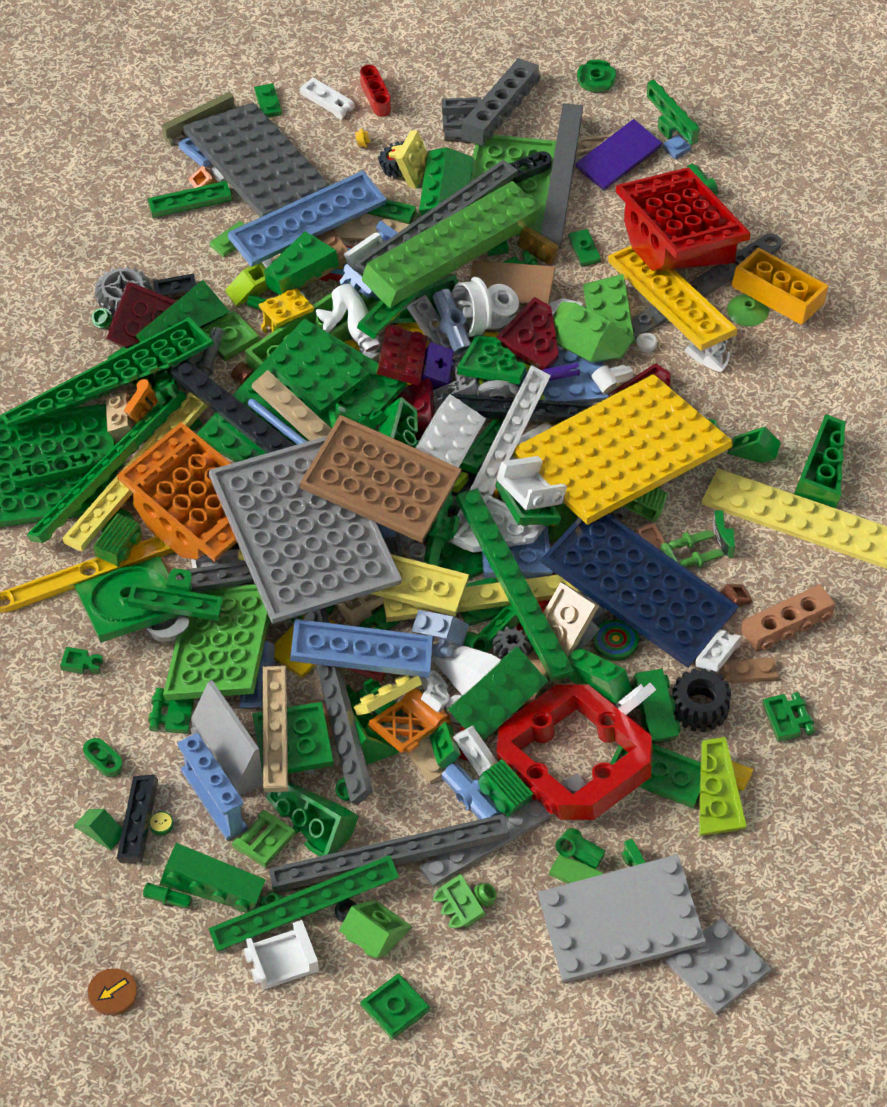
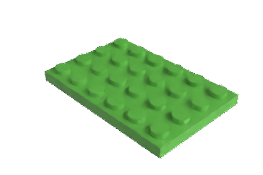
M493 135L483 146L475 143L473 153L474 166L471 182L502 160L510 164L540 151L548 152L551 155V167L549 170L516 183L520 189L541 207L535 223L529 227L539 234L542 232L556 141ZM523 166L519 169L521 171H528L530 168Z
M256 585L232 586L194 592L223 597L219 621L186 616L189 619V626L183 633L177 635L163 692L165 700L201 698L207 683L211 680L223 696L254 694L270 621Z

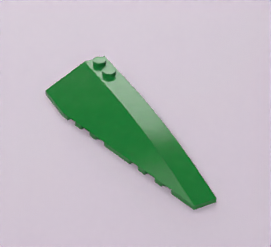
M188 317L1 414L0 417L7 427H11L77 407L128 386L150 374L178 364L214 345V342Z

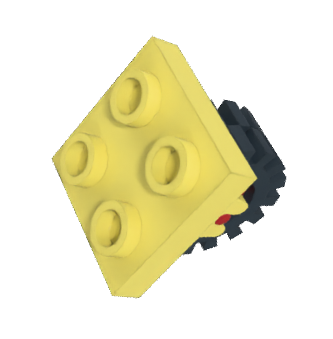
M410 131L406 140L402 141L401 144L397 141L395 145L391 143L389 148H383L384 151L380 152L378 161L385 175H388L390 178L392 176L397 178V175L400 177L404 176L408 187L416 189L425 173L428 152L419 132Z

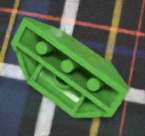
M561 302L553 314L557 345L590 363L607 361L614 358L620 359L633 342L632 338L611 321L577 303Z

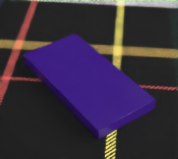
M632 119L576 162V168L604 191L662 146V142L635 119Z

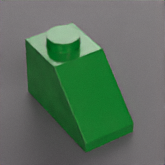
M764 426L734 436L732 438V447L728 449L727 454L764 463L772 461L777 457L781 442Z

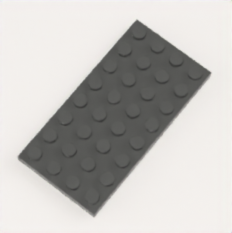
M255 103L246 104L184 125V133L259 217H263L330 186Z

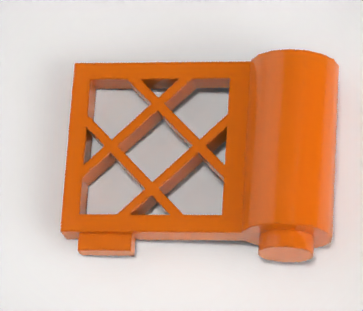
M418 688L407 692L402 700L369 721V726L401 753L405 751L410 753L419 746V741L433 733L445 721L451 724V716L445 710L437 712L421 700L423 693ZM401 709L408 717L395 716V713ZM391 722L392 728L382 727L379 723ZM395 723L408 724V730L396 729ZM412 724L421 725L424 730H412ZM396 735L408 736V741L401 743L396 738Z

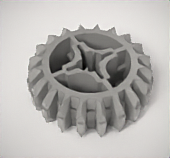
M119 266L116 270L111 268L110 272L104 271V275L99 277L95 285L97 303L113 314L116 312L121 300L122 288L125 289L128 281L152 290L148 277L145 276L143 271L138 272L136 267L131 270L129 266L125 269Z

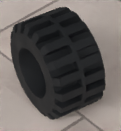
M695 668L691 669V673L686 671L682 674V677L676 679L672 692L675 702V711L673 713L676 715L675 719H678L679 722L683 721L682 726L684 728H687L689 725L691 726V731L696 732L697 728H701V732H706L707 727H709L712 731L716 729V724L720 727L724 719H727L730 709L731 689L729 688V683L723 681L724 677L721 674L717 676L715 675L716 671L711 670L708 672L706 668H701V671H697ZM705 695L712 699V702L698 704L693 702L690 697Z

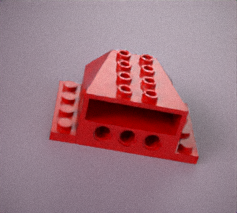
M689 167L616 185L615 192L625 202L624 223L631 247L652 271L735 263L737 244L750 240L751 233Z

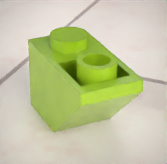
M262 262L244 269L225 289L226 294L236 307L246 303L250 295L257 297L269 290L263 272L266 267Z

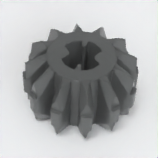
M506 626L505 630H499L497 637L493 639V652L496 656H499L500 660L516 646L527 658L528 654L532 651L531 642L525 630L518 631L517 626L513 630Z

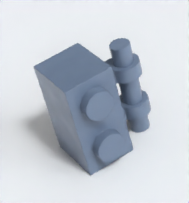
M418 610L412 632L433 636L432 654L435 657H451L453 651L451 648H448L449 644L463 646L469 624L453 616ZM434 640L439 641L436 645H433Z

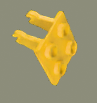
M297 288L288 290L284 294L259 304V308L263 311L261 329L264 333H267V327L269 326L271 331L274 332L284 324L313 312L314 307Z

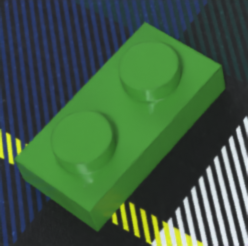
M241 221L237 222L209 242L210 247L225 257L236 249L228 238V233L245 224Z

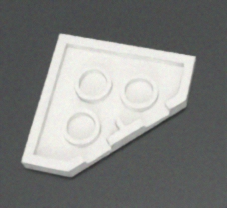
M486 495L483 499L508 547L534 543L545 529L543 525H518L504 502L489 495ZM466 521L454 536L453 543L472 553L482 551Z

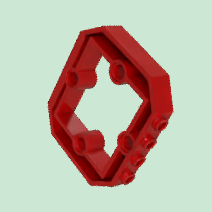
M555 685L499 726L496 751L498 761L504 759L534 793L532 799L541 802L548 813L556 815L560 820H595L652 777L653 746L651 735L590 685ZM575 710H578L597 726L598 738L605 743L616 742L629 753L613 765L607 762L596 764L592 769L593 780L572 794L548 773L546 765L534 762L522 749L533 741L538 743L551 741L555 735L554 726Z

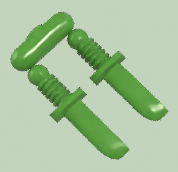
M710 530L689 535L686 532L682 534L683 538L671 541L669 544H661L660 550L678 562L672 550L687 546L689 549L693 548V544L713 538L715 534ZM716 549L699 555L696 551L692 553L693 557L681 560L679 564L685 568L694 565L700 568L703 567V563L721 557L725 553L720 549Z

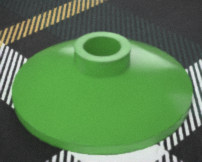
M746 294L734 297L728 303L727 313L731 320L739 325L756 326L767 319L769 307Z

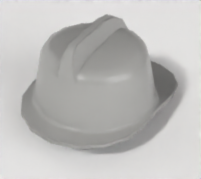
M181 615L146 627L145 629L158 642L175 641L177 635L183 633L188 628L189 619Z

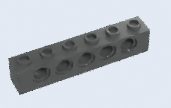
M518 58L463 120L461 138L482 146L488 139H491L494 132L501 128L505 119L511 116L512 111L519 107L523 98L528 96L531 89L539 83V65Z

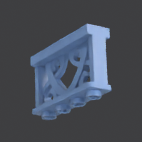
M195 733L179 741L177 745L183 754L185 766L181 767V772L225 839L228 841L247 831L248 828L241 817L240 807L243 806V800L200 735Z

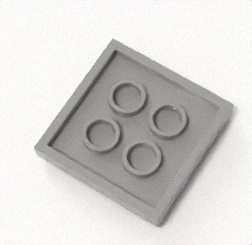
M721 918L703 931L706 945L675 953L666 960V964L715 1015L771 972V968Z

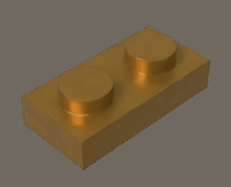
M528 226L522 228L517 245L523 250L529 251L530 254L549 266L555 261L559 248L557 244Z

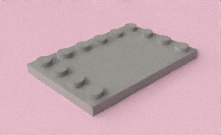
M679 854L537 892L562 983L706 945Z

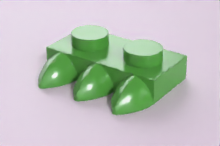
M462 874L441 886L433 897L434 902L448 900L441 909L442 915L456 913L449 922V928H460L462 926L467 928L487 915Z

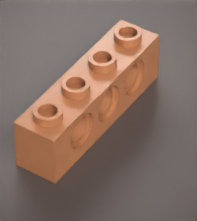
M821 584L744 619L741 632L755 651L760 649L767 650L781 639L786 641L800 630L805 632L813 624L819 621L823 623L831 619L835 603Z

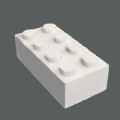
M449 394L436 411L415 449L459 468L486 418Z

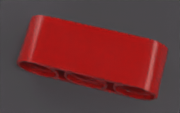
M374 65L362 66L360 69V83L375 115L380 117L387 116L391 112V98L380 73Z

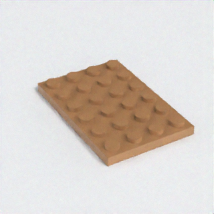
M340 415L302 478L299 488L422 543L460 476L461 469Z

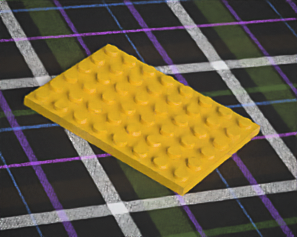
M653 374L517 445L512 456L515 459L538 456L543 461L538 473L550 485L565 484L567 486L563 503L588 525L732 447V440Z

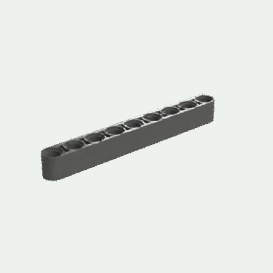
M567 103L562 105L541 232L542 236L557 244L559 248H561V241L563 239L583 114V105Z

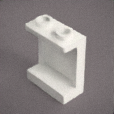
M538 456L502 461L497 481L525 510L560 505L563 502L567 489L565 484L550 485L542 478L538 472L543 461Z
M302 920L293 923L294 930L256 943H253L251 938L246 939L247 948L244 949V954L248 963L253 962L255 969H252L251 972L255 984L260 983L263 990L319 972L318 960Z

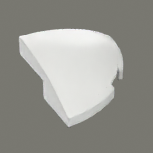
M727 340L705 349V354L704 350L701 351L693 343L689 344L684 350L699 363L718 372L724 370L730 357V352H728L723 364L722 354L726 350Z

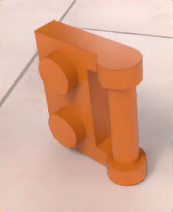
M142 379L137 383V391L123 410L135 424L152 409L145 400L146 396L153 402V406L159 402L151 388V384L146 379Z

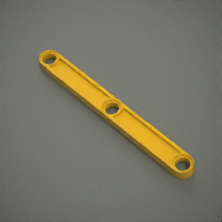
M157 536L146 539L138 545L134 544L128 559L122 561L120 566L113 565L96 557L1 591L0 601L8 599L10 603L7 606H0V612L7 613L74 589L75 584L158 556L163 557L174 553V551ZM87 569L95 570L93 575L88 576L84 574V571Z

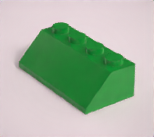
M448 147L428 151L419 206L421 216L471 182L474 158L472 156Z

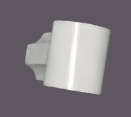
M624 365L610 369L608 366H603L597 369L591 377L602 393L608 394L632 379L633 370L630 366Z

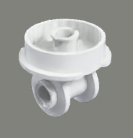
M473 277L471 282L457 283L452 291L457 309L461 310L466 318L463 325L467 335L473 340L476 335H482L485 329H502L508 322L509 317L516 312L519 306L518 296L510 287L503 284H495L487 289L485 283L478 277Z

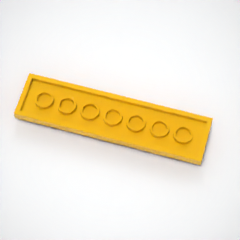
M631 246L608 255V263L620 274H624L625 279L701 351L737 335V328L674 269L652 271Z

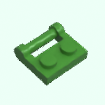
M262 810L258 814V819L240 839L236 838L232 847L266 868L295 836V830L266 810ZM265 824L269 825L251 846L248 845Z

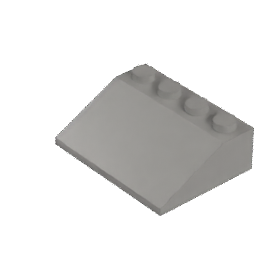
M212 680L209 681L192 715L193 728L190 730L192 735L195 733L200 735L238 794L242 796L263 785L259 748Z

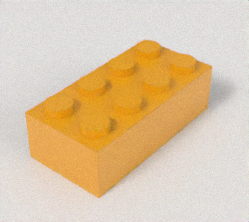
M759 247L736 267L732 282L733 288L800 325H803L824 305L829 285Z

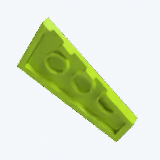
M726 737L703 740L701 743L699 837L744 830L747 826Z

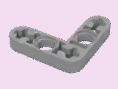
M465 353L459 354L454 358V370L457 381L433 390L434 411L438 410L441 406L443 393L465 395L477 393L480 386L478 378L457 375V367Z

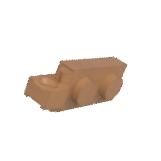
M775 657L726 661L715 674L717 676L721 674L727 682L732 684L778 680Z

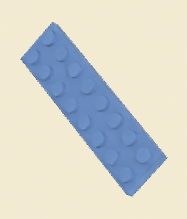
M361 171L230 231L228 238L252 267L284 252L304 231L314 237L319 236L385 205L387 199L367 174Z

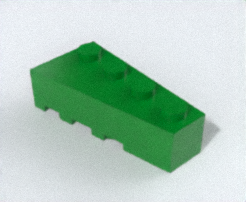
M176 842L165 866L159 886L166 888L169 886L176 891L234 907L240 912H249L254 910L266 879Z

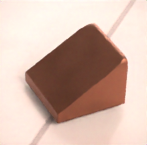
M726 584L720 591L721 594L739 607L753 602L744 585Z

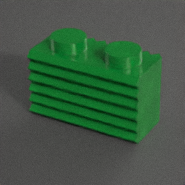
M117 513L94 544L95 556L113 565L120 566L122 561L128 559L134 544L138 545L142 539L140 523Z
M501 759L484 771L478 780L481 791L485 795L490 796L494 800L497 809L502 813H506L507 817H510L528 804L534 795L504 759Z

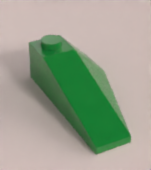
M345 684L366 764L368 765L399 753L394 746L369 726V721L376 717L374 714H356L354 706L361 703V698L349 685Z

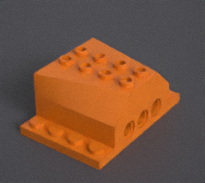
M182 422L117 475V480L133 492L134 507L148 529L180 557L198 560L206 554L215 562L237 543L209 477V470L232 463Z

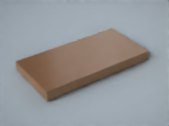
M473 260L469 282H471L473 277H478L485 283L487 289L495 284L506 285L517 294L519 305L526 306L534 297L549 305L556 269L553 266Z

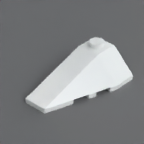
M449 644L448 647L453 651L451 657L439 658L431 654V659L437 667L448 677L454 688L462 695L500 661L499 658L492 654L454 644Z

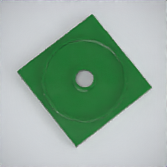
M159 556L74 585L100 643L181 616L129 607L128 598L123 597L130 594L132 583L166 588L169 574Z

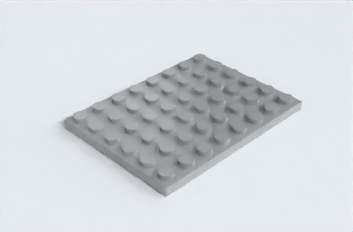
M327 436L209 470V477L272 624L400 585L402 582L376 522L299 488L302 478Z

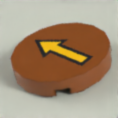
M118 968L99 972L91 979L88 986V1000L92 1008L103 1015L116 1016L127 1012L134 1005L137 996V985L133 976L125 970Z

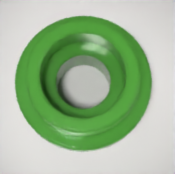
M480 883L474 888V895L481 905L489 907L494 903L497 894L491 884Z

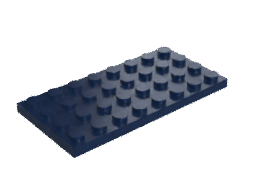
M610 514L588 525L578 518L541 559L543 565L687 668L693 664L716 633L725 626L739 608L737 604Z

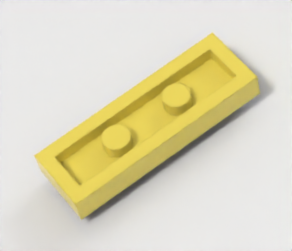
M404 675L395 680V685L391 686V684L379 688L378 694L364 696L360 699L361 703L354 706L356 714L370 713L422 685L419 676L409 678L408 675Z

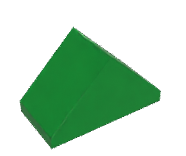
M88 809L74 825L76 829L110 851L121 838L122 828L105 809Z

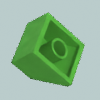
M374 899L351 906L339 931L345 935L349 942L363 948L368 956L379 958L387 955L412 926Z

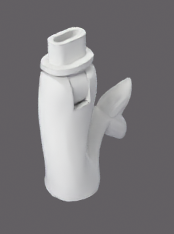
M351 284L340 285L332 292L333 311L316 310L317 316L324 322L323 330L330 332L343 318L347 309L348 329L353 339L366 352L378 349L381 346L378 340L379 335L372 339L357 328L359 321L369 313L363 299Z

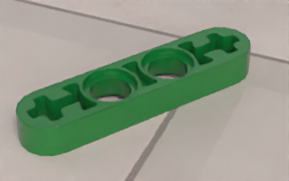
M79 451L17 465L9 471L10 482L14 487L20 488L87 473L95 466L94 457L89 451ZM63 463L69 465L64 470H60L57 468L58 465ZM40 468H44L47 470V472L42 475H38L35 473Z

